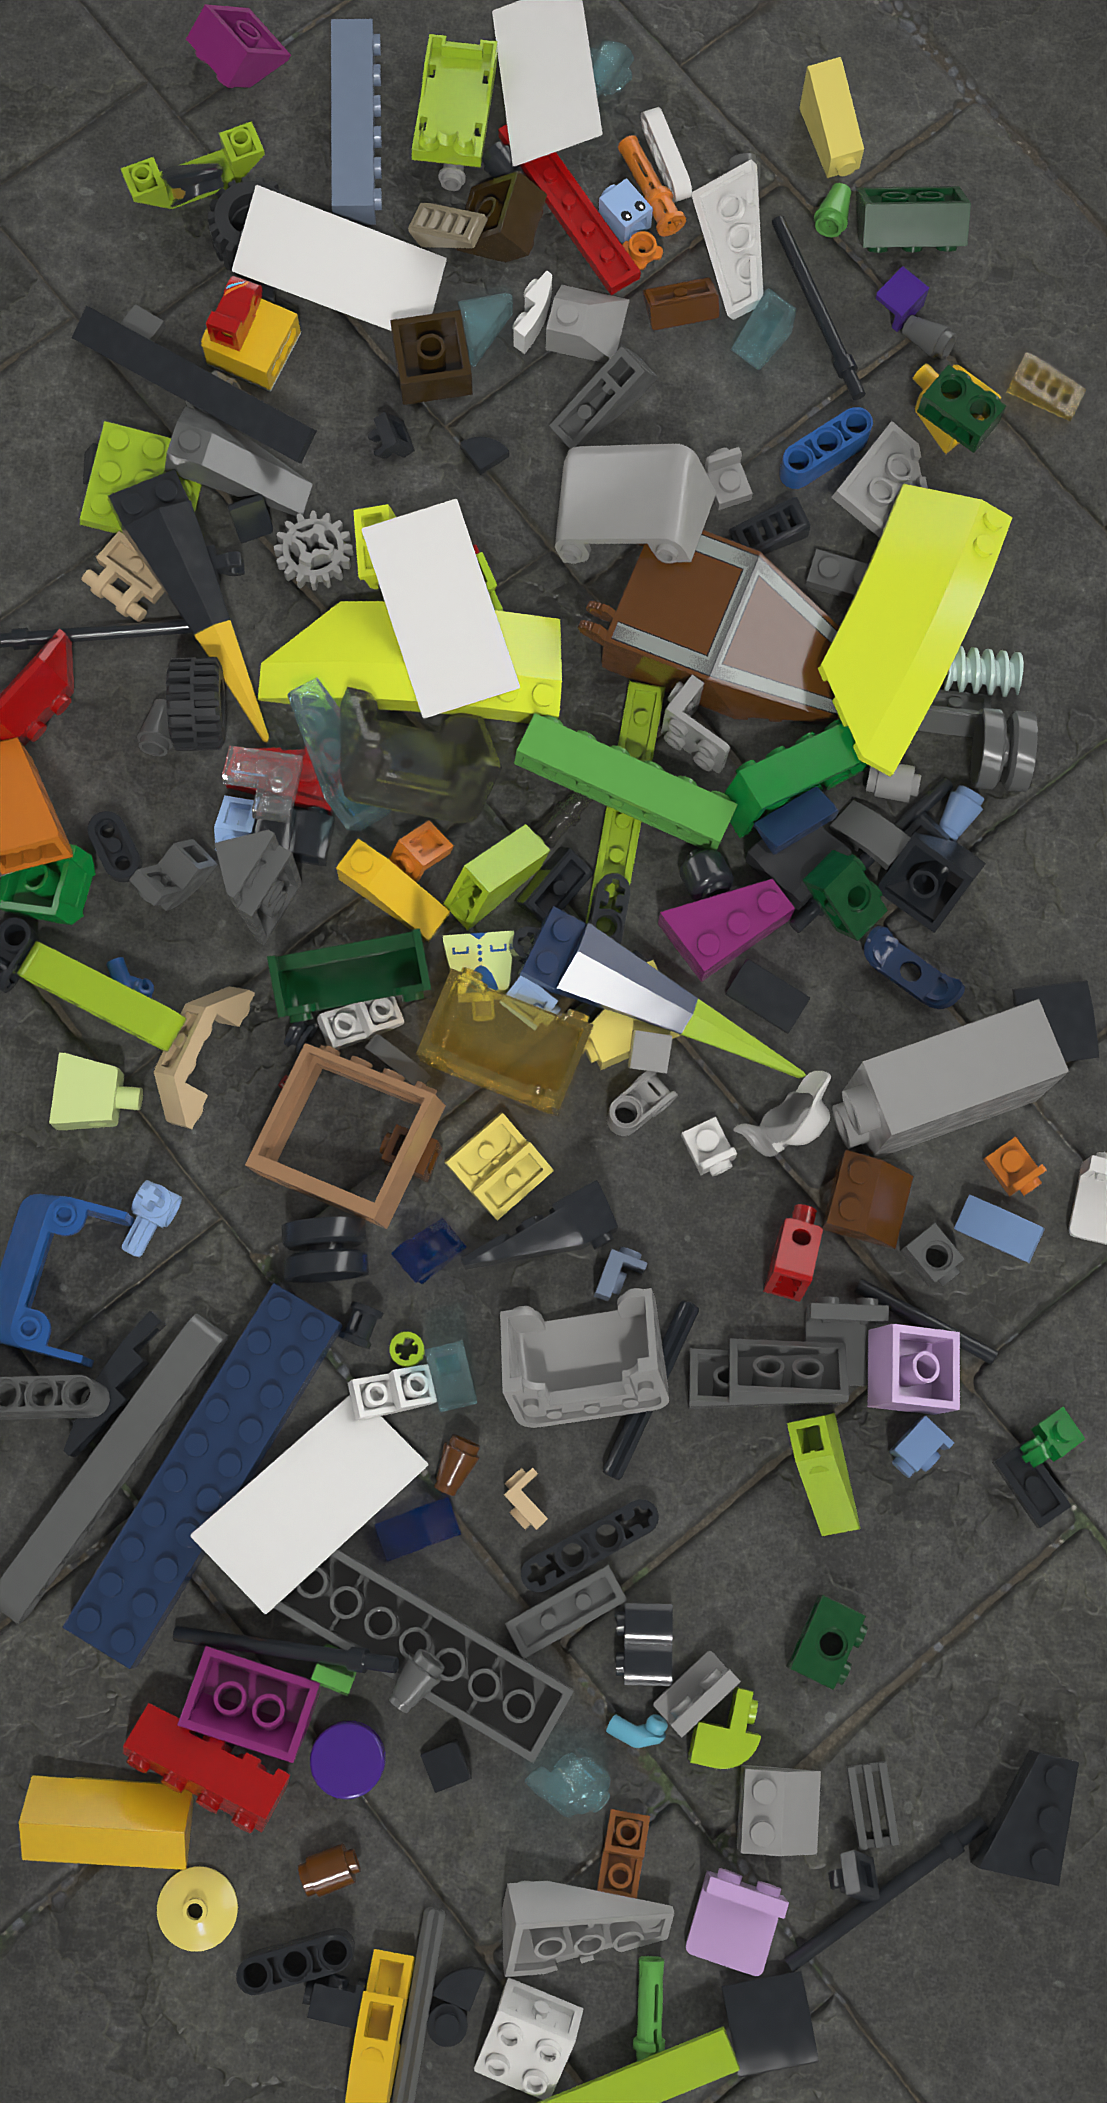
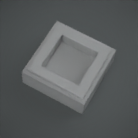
M633 1030L628 1068L667 1073L673 1036Z

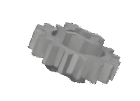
M311 511L310 519H304L301 513L297 514L298 523L295 525L292 522L286 521L287 533L278 532L277 539L280 544L274 546L275 555L279 557L276 560L279 570L285 569L286 580L290 581L297 577L296 581L299 588H302L306 582H310L312 590H317L318 582H323L327 588L331 587L330 578L333 576L341 581L343 579L341 568L350 569L351 563L348 557L353 556V547L349 544L351 542L349 531L342 532V522L338 520L331 524L329 513H326L322 519H317L315 511ZM329 536L336 542L338 550L334 549V545L329 543ZM290 551L294 553L295 557L299 558L298 565L292 560Z

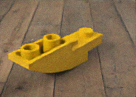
M374 1949L366 1991H363L345 2103H390L401 2046L399 2041L415 1962L414 1956Z

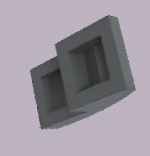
M854 800L829 827L854 850L858 851L861 848L886 870L894 863L911 839L884 817Z

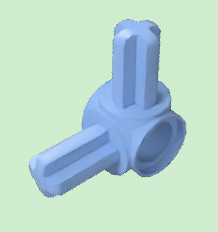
M146 1180L138 1190L132 1203L131 1209L137 1217L122 1244V1249L135 1257H141L157 1226L160 1228L167 1227L172 1222L180 1207L182 1197L167 1190L162 1185Z

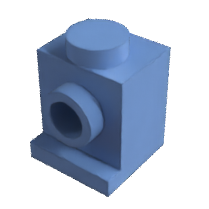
M923 1416L909 1428L888 1452L895 1457L892 1464L903 1475L910 1478L920 1468L927 1472L941 1457L937 1450L939 1448L942 1450L950 1449L954 1442L927 1416Z

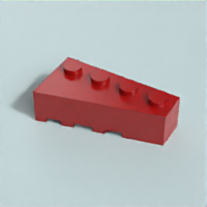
M148 1703L123 1745V1754L128 1756L126 1763L142 1773H147L149 1769L163 1776L161 1783L175 1792L182 1793L186 1789L198 1796L196 1803L210 1812L217 1813L221 1809L233 1816L231 1822L243 1831L252 1833L256 1829L262 1833L286 1791L290 1774L278 1768L275 1774L272 1775L266 1772L267 1768L261 1764V1759L247 1752L245 1755L239 1754L236 1757L230 1754L232 1749L225 1741L204 1735L201 1739L195 1736V1731L178 1726L180 1718Z

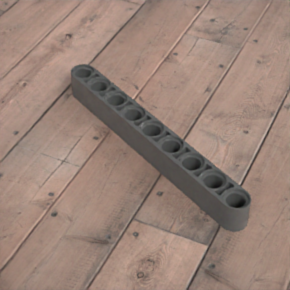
M198 1313L187 1322L1 1577L0 1611L18 1625L29 1616L224 1347L229 1337L228 1334Z

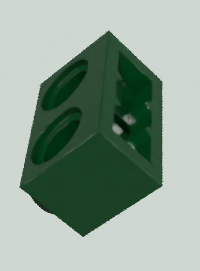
M948 364L923 394L917 413L975 453L999 424L1006 405L1001 402L995 393L985 391L975 384L967 373L962 370H956ZM943 393H950L956 399H948ZM971 414H979L984 420L975 419Z

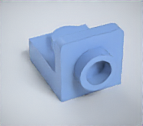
M224 795L214 826L215 843L254 833L261 801Z
M522 976L518 978L500 1001L534 1030H536L541 1022L548 1026L561 1010L556 1005L561 995L553 994Z

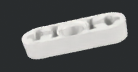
M656 107L641 112V124L645 138L665 186L670 188L673 193V202L690 198L692 196V187L689 175L662 110Z

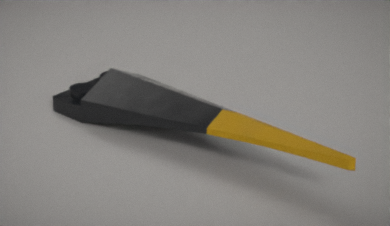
M175 469L108 495L107 500L122 532L160 584L208 657L218 658L222 665L225 683L261 739L267 743L269 735L191 500L188 499Z

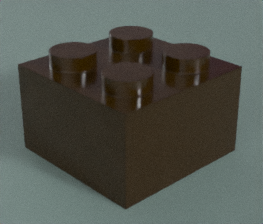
M461 310L390 320L403 405L473 395L472 373Z

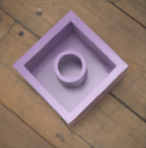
M889 1324L868 1330V1407L933 1415L960 1410V1332L900 1324Z

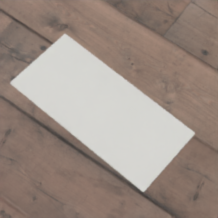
M519 0L493 10V22L496 41H498L497 52L513 166L601 136L603 133L583 1Z
M256 185L232 271L391 331L390 320L433 313L447 259Z
M453 499L362 528L361 530L422 717L428 718L519 689L520 685L458 500Z
M349 1395L191 1534V1538L264 1614H267L428 1466V1463L381 1416L356 1421Z

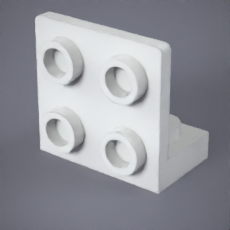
M508 1977L495 2018L474 2067L475 2072L542 2100L551 2097L575 2044L583 2008Z

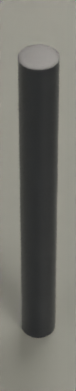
M860 1279L854 1291L865 1298L878 1299V1305L889 1306V1311L919 1327L960 1332V1348L989 1364L994 1362L998 1351L863 1279Z

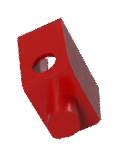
M798 1204L794 1207L792 1218H785L777 1236L763 1292L799 1302L803 1298L812 1282L823 1232L822 1227L814 1225L817 1213L815 1208Z

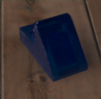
M442 1218L400 1244L391 1254L415 1283L424 1284L463 1252L467 1246Z
M449 1497L411 1509L409 1512L374 1524L387 1562L461 1535Z

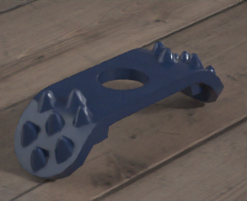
M877 926L867 936L864 954L870 965L923 1004L934 1009H945L955 1004L962 997L965 986L960 979L949 977L945 973L938 971L900 944L888 928ZM906 963L916 965L920 970V978L914 982L905 980L901 976L900 967Z

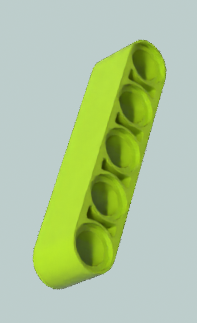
M35 941L17 972L19 976L32 984L165 1052L169 1051L187 1020L171 1008L38 941Z

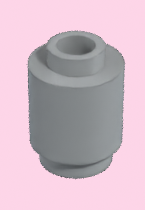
M899 764L891 777L870 766L866 791L875 793L874 797L909 803L910 795L916 797L918 795L921 775L914 774L916 766Z

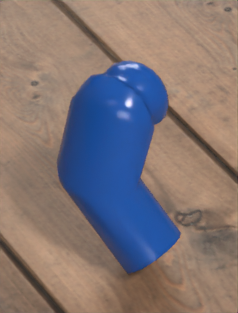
M123 957L115 958L106 963L111 979L149 998L152 997L154 992L153 983L147 978L140 979L131 976Z

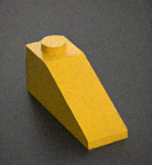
M360 839L356 840L336 867L341 882L409 929H420L421 937L428 942L450 914V911L407 874Z

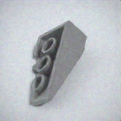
M551 1881L507 1883L502 1907L505 1977L546 1974L557 1971L556 1963L580 1957L581 1963L594 1960L593 1954L614 1947L615 1950L624 1952L668 1939L674 1917L673 1906Z

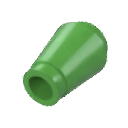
M836 183L832 186L814 215L815 228L825 237H837L847 228L851 189L843 183Z

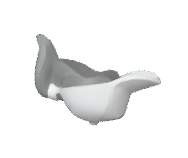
M824 1071L809 1073L802 1080L796 1092H790L782 1104L765 1114L760 1126L740 1124L735 1126L734 1132L742 1134L754 1149L769 1157L777 1155L788 1145L798 1146L812 1142L820 1136L830 1121V1113L823 1103L822 1097L829 1084L831 1075Z

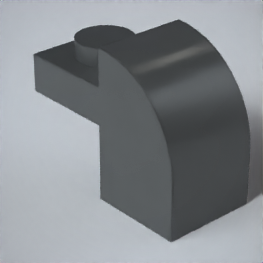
M194 839L173 843L157 865L137 869L129 881L138 889L139 895L153 906L161 905L165 911H169L183 903L200 888L218 864Z

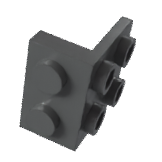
M817 1297L816 1303H810L806 1307L805 1342L845 1343L848 1386L868 1387V1330L882 1327L889 1321V1306L878 1305V1299L856 1298L855 1304H840V1298Z

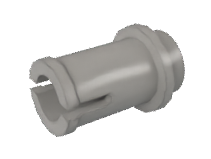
M444 163L443 168L439 171V180L442 187L446 190L457 191L466 182L463 165Z

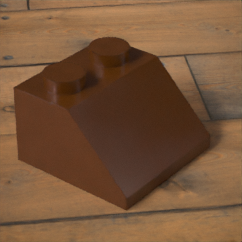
M845 1150L839 1158L822 1224L823 1230L895 1250L914 1176L884 1160Z

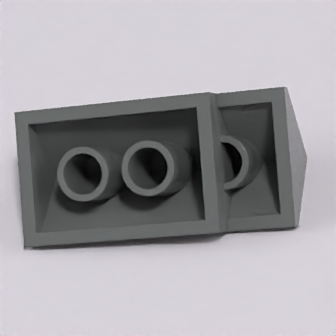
M270 830L214 843L227 895L257 942L265 945L302 886L292 852L280 846L275 833Z
M730 1338L729 1350L690 1348L688 1409L845 1404L849 1399L845 1343Z

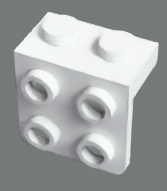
M1098 1152L1096 1156H1090L1081 1164L1068 1231L1073 1237L1107 1245V1153Z

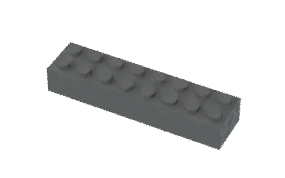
M340 1549L332 1553L274 1607L344 1650H349L353 1646L367 1648L373 1654L398 1657L399 1667L395 1674L382 1672L395 1681H398L409 1655H415L418 1649L432 1654L444 1665L445 1669L440 1674L442 1680L423 1698L533 1764L574 1692L570 1686Z

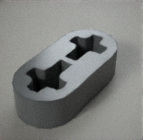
M378 1034L364 1048L367 1054L384 1068L402 1075L405 1078L403 1082L415 1086L416 1082L420 1081L426 1085L431 1079V1076L421 1066Z

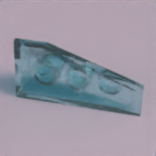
M318 677L291 690L287 696L322 793L347 830L361 831L386 817L404 796Z

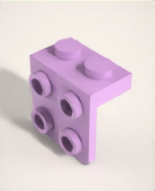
M719 1868L717 1874L707 1870L685 1944L687 1952L693 1956L753 1976L761 1975L764 1971L778 1918H785L789 1902L783 1895H780L781 1888L758 1881L757 1886L741 1882L742 1875Z

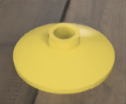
M204 1866L189 1867L172 1876L164 1885L157 1902V1918L163 1934L175 1946L187 1951H204L220 1944L233 1929L238 1914L237 1896L230 1881L217 1870ZM197 1903L202 1907L203 1913L200 1918H193L189 1915L188 1908L191 1904Z

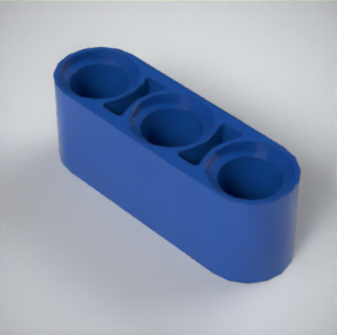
M852 407L789 446L784 452L779 471L782 483L791 489L802 488L861 451L867 444L873 426L871 414L861 407ZM848 427H856L860 429L861 432H851L848 429ZM827 445L830 446L833 450L824 451L820 449L819 446ZM792 463L801 464V465L804 467V469H802V470L793 469V468L790 466V464H792Z

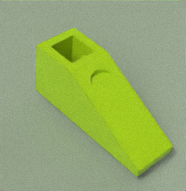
M835 1413L787 1423L795 1462L821 1535L826 1536L861 1529Z

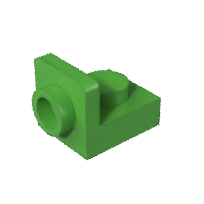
M327 1644V1645L324 1646V1647H330V1648H337V1647H334V1646L329 1645V1644ZM318 1663L311 1680L320 1683L325 1688L348 1696L357 1672L348 1671L345 1666Z

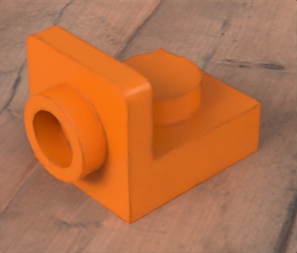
M429 820L399 839L389 860L417 883L426 869L451 853L454 845Z
M1016 1137L983 1159L1009 1197L1019 1190L1023 1196L1042 1184L1038 1176L1047 1171L1043 1164L1039 1167L1036 1165Z

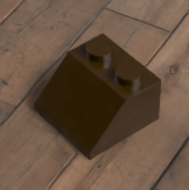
M520 171L472 186L465 210L484 214L488 220L474 248L455 249L460 252L505 263L529 256L534 246V237L543 215L547 194ZM467 226L464 227L461 235L464 234Z

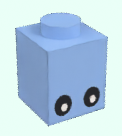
M627 178L618 185H611L603 191L599 198V213L622 244L625 241H629L633 234L647 231L651 228L653 208Z

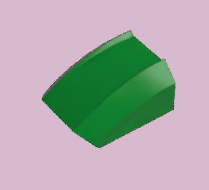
M70 844L73 851V857L1 876L0 910L34 919L73 925L84 916V905L92 878L96 875L92 855L77 845Z

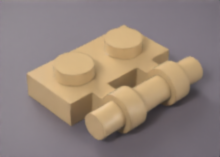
M118 531L96 557L98 563L105 569L100 575H97L91 569L87 570L82 576V581L91 587V592L100 599L105 597L116 605V611L123 616H131L137 622H141L145 618L147 611L138 605V601L144 596L155 604L163 595L164 590L126 536ZM117 578L130 586L124 594L112 586Z

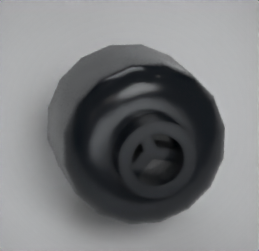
M699 848L693 850L686 856V860L679 872L687 891L694 901L730 892L734 881V876L723 855L714 849L705 850Z

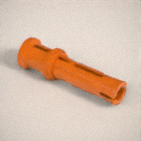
M631 135L624 138L619 143L618 150L624 157L640 187L644 199L653 208L652 215L657 223L656 230L658 234L663 237L675 234L686 223L684 213L676 208L670 188L662 186L653 166L639 144L637 136ZM638 163H639L640 166L642 167V169H643V171H644L646 177L644 176L643 172L641 171V169H640Z

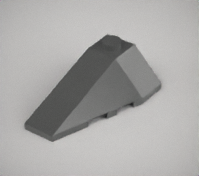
M185 406L177 420L166 453L164 472L175 469L179 477L244 499L262 494L266 506L294 516L301 513L303 516L313 485L311 482L237 429L208 413Z

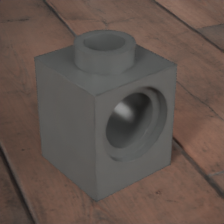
M936 1223L900 1251L928 1287L937 1281L944 1286L960 1273L956 1266L964 1260L963 1256ZM927 1249H936L942 1254L943 1264L940 1268H935L928 1264L926 1261Z

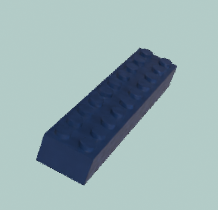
M273 1283L62 1628L129 1669L138 1667L206 1555V1552L191 1538V1534L249 1484L341 1332L343 1326L340 1322Z

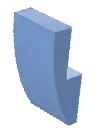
M970 1194L954 1227L960 1233L1027 1263H1030L1045 1228Z

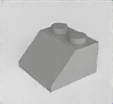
M741 1765L737 1849L739 1852L770 1856L817 1854L821 1771Z

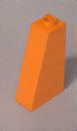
M18 737L1 741L0 873L3 875L73 857L71 846L32 757Z

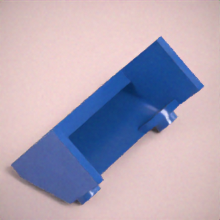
M33 1194L25 1198L19 1207L0 1267V1344L92 1368L94 1360L83 1355L47 1346L51 1335V1323L45 1314L31 1309L54 1234L71 1236L78 1233L83 1228L87 1216L132 1227L135 1219L127 1212L72 1197Z

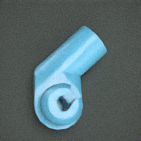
M653 1714L647 1718L646 1724L636 1726L620 1716L614 1715L608 1724L606 1732L633 1748H642L660 1744L666 1737L665 1731L668 1723L662 1716Z

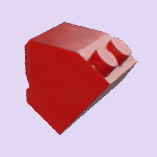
M61 629L53 635L49 642L1 692L0 742L17 737L23 746H26L29 741L35 742L46 731L47 726L45 724L54 714L60 715L70 705L72 701L70 697L74 693L72 641Z

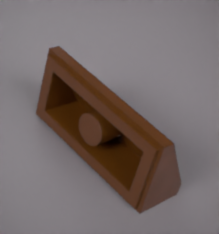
M709 277L643 290V297L653 330L717 319L720 315L719 295Z

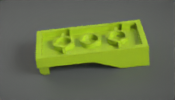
M429 34L421 97L412 144V160L481 167L497 67L498 41L480 40V45L450 42L446 41V36ZM434 70H436V71H435V77H434V78H429L430 75H433V74H434ZM484 76H487L488 84L483 83ZM425 122H427V124H426V130L423 131V127L425 126ZM476 128H479L481 137L475 136Z

